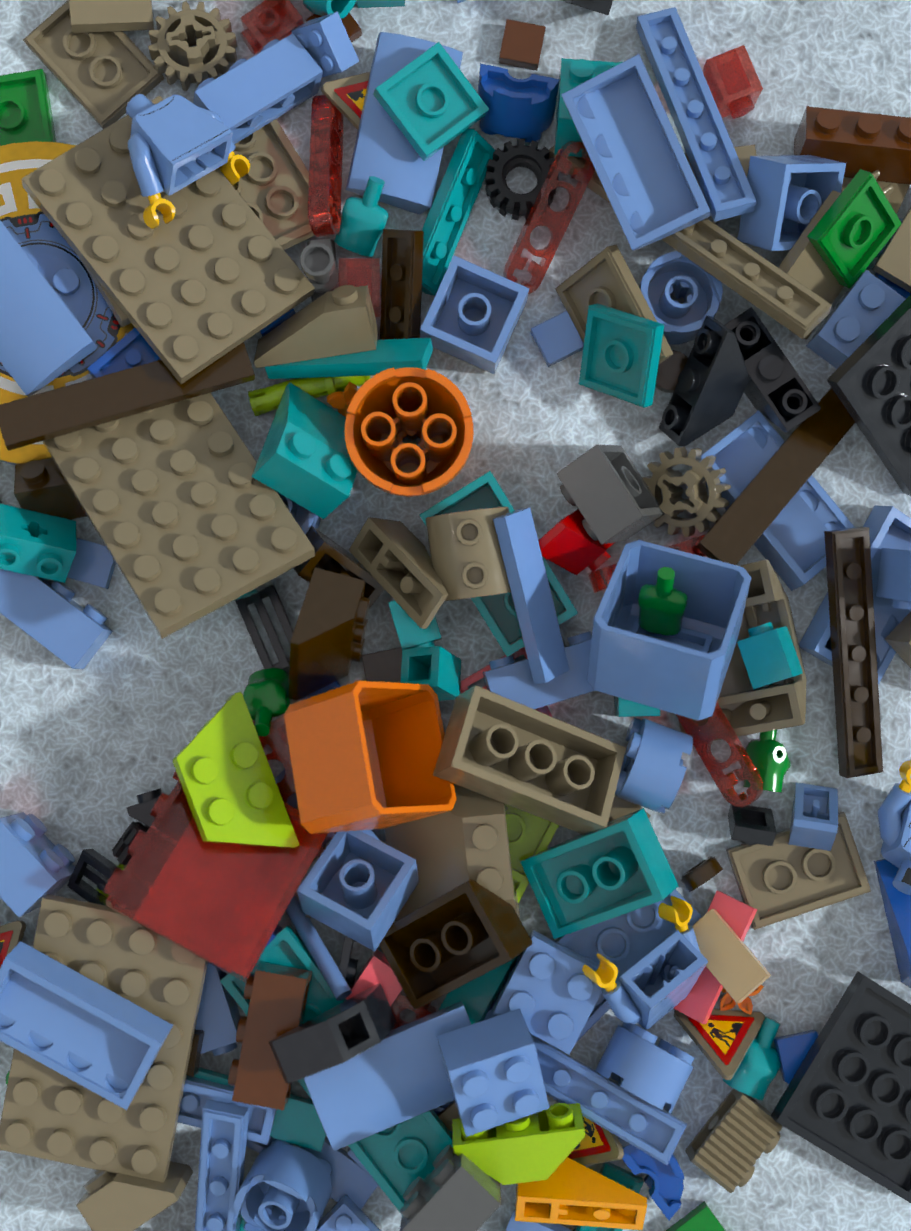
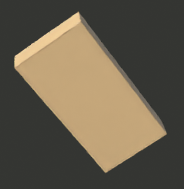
M715 909L709 910L692 926L700 952L708 960L706 967L736 1003H741L771 976Z

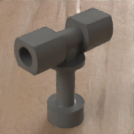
M330 238L309 240L307 246L301 252L300 264L306 278L315 288L311 296L313 302L324 293L333 291L339 282V274L337 271L334 240Z

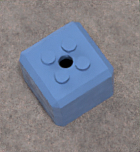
M641 540L625 544L594 617L587 677L592 688L598 692L698 721L712 716L738 640L751 576L744 567ZM662 567H669L674 570L673 588L684 592L688 596L681 631L676 635H661L648 632L641 628L638 623L640 611L638 598L641 587L645 584L656 585L658 570Z

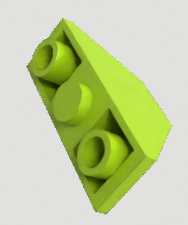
M556 1103L551 1105L550 1109L467 1137L461 1119H452L454 1153L458 1156L464 1154L483 1172L502 1185L547 1180L585 1137L580 1103Z

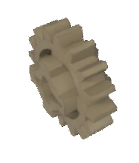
M183 1L182 11L177 12L173 7L169 6L167 7L169 14L167 20L159 16L155 18L158 30H149L151 45L148 48L151 59L154 60L157 73H165L169 85L180 80L182 90L187 91L191 83H196L198 87L201 82L208 78L216 79L219 73L225 74L230 68L229 63L237 61L235 49L237 47L236 35L232 33L230 20L228 18L221 20L218 8L215 7L207 13L204 2L200 1L196 9H190L188 2Z
M678 447L674 450V456L669 451L660 453L661 463L651 462L647 465L653 475L642 477L659 503V508L665 513L655 520L654 526L658 528L669 524V535L677 534L682 528L684 537L694 535L695 527L700 533L709 530L708 520L715 523L721 517V514L716 509L729 506V501L722 498L721 493L731 489L730 484L720 483L719 479L726 473L725 468L714 470L712 466L716 457L711 455L701 459L702 449L700 448L691 449L688 454L685 447ZM679 464L692 466L685 474H682L679 470L674 471L672 469ZM706 482L708 484L709 496L707 495ZM686 484L688 486L685 493L689 498L683 499L681 497L684 490L680 485ZM686 509L691 514L695 513L698 516L687 519L677 515Z

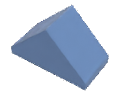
M796 782L788 844L831 851L838 830V789Z

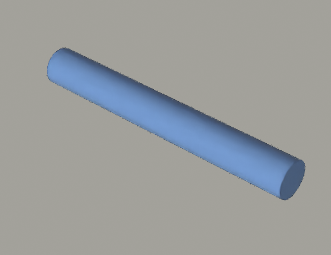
M293 891L284 909L336 1000H343L352 991L311 920L303 913L301 904Z

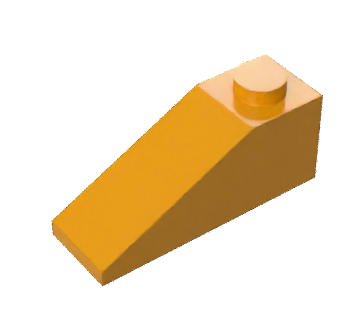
M568 1157L547 1180L516 1184L515 1221L643 1230L647 1209L646 1197Z

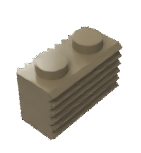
M733 1088L685 1151L693 1164L729 1193H732L736 1186L743 1187L751 1179L755 1170V1162L760 1158L761 1153L767 1154L775 1148L781 1136L779 1131H781L782 1125L777 1123L770 1116L771 1112L760 1103Z

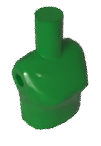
M660 568L657 574L656 585L645 584L641 587L638 598L640 608L638 623L641 628L648 632L661 635H676L681 631L688 596L684 592L673 588L675 572L672 568Z
M267 668L254 672L249 677L248 685L244 690L243 697L252 720H255L254 726L260 737L269 734L272 717L285 714L290 705L289 675L286 671L279 668Z
M777 730L761 732L759 739L751 740L746 746L743 787L782 793L784 775L791 765L784 745L776 741Z

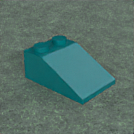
M289 383L285 387L252 477L315 515L325 519L350 496L358 471L346 448V417L294 384Z
M644 808L609 821L607 828L584 835L580 834L520 861L554 939L662 901L679 886Z

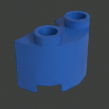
M480 63L478 95L489 108L488 113L480 119L479 127L481 131L489 135L499 134L505 137L525 139V142L531 143L532 140L537 142L541 139L542 132L548 129L554 120L560 79L531 74L526 79H516L509 75L506 68Z
M618 1137L624 1150L622 1160L634 1175L639 1173L647 1174L644 1181L650 1188L648 1190L650 1197L666 1218L670 1220L681 1206L680 1199L684 1190V1174L674 1153L668 1165H665Z

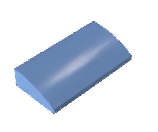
M380 32L377 37L346 190L363 196L369 177H378L385 182L379 199L380 202L420 215L432 206L443 148L426 161H423L374 97L373 93L375 88L436 43L406 35ZM442 45L460 69L463 52Z
M640 54L561 94L632 251L666 238L710 217V209Z
M0 221V362L26 396L29 397L91 354L97 347Z
M758 410L701 456V459L714 455L716 459L712 466L713 469L725 468L726 473L719 478L720 483L730 484L731 489L722 492L721 497L728 500L730 506L785 441ZM811 475L754 545L764 558L769 560L773 569L790 590L793 591L806 584L826 567L824 531L855 527L813 475Z
M874 505L863 527H869L879 685L896 653L884 639L911 612V609L893 608L892 599L876 597L881 549L911 550V518L893 506ZM827 592L802 637L799 647L833 667Z
M20 941L5 957L0 967V1041L127 1110L173 1025Z
M462 1001L393 1029L380 1043L350 1060L304 1078L333 1151L454 1100L437 1036L471 1025Z

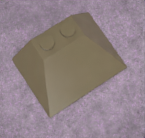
M768 559L740 565L751 576V582L737 641L750 637L748 629L772 622L774 629L787 626L803 674L753 689L738 644L736 643L713 715L698 721L677 714L681 732L691 735L693 737V744L805 724L807 678L789 599Z
M454 784L457 800L452 811L385 828L386 844L416 859L419 878L418 885L396 917L395 922L470 879L511 904L520 919L517 891L514 892L506 821L507 804Z

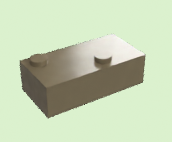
M475 685L458 695L455 699L433 775L584 835L607 828L626 747Z

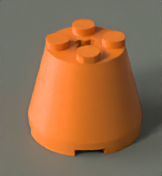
M393 367L371 377L353 396L347 409L345 421L346 448L358 472L376 488L390 494L407 497L432 493L452 481L462 470L469 457L473 443L471 410L458 387L442 374L428 368L425 370L420 368L394 369ZM408 437L410 440H414L418 437L421 440L418 443L419 446L413 443H403V439Z

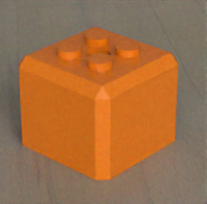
M356 681L289 705L284 714L300 823L310 834L384 829L452 811L457 800L454 783L433 775L445 733L438 695L429 684Z

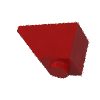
M579 509L559 521L538 540L542 557L574 575H578L586 567L592 572L598 569L611 557L606 550L616 543L601 544L599 540H593L583 527L582 520L585 518Z

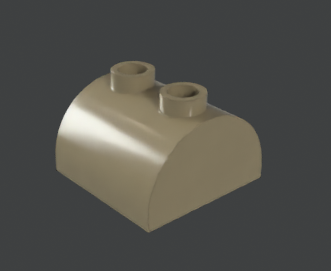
M509 507L469 510L425 518L432 567L448 593L445 601L511 592L493 520L510 513Z

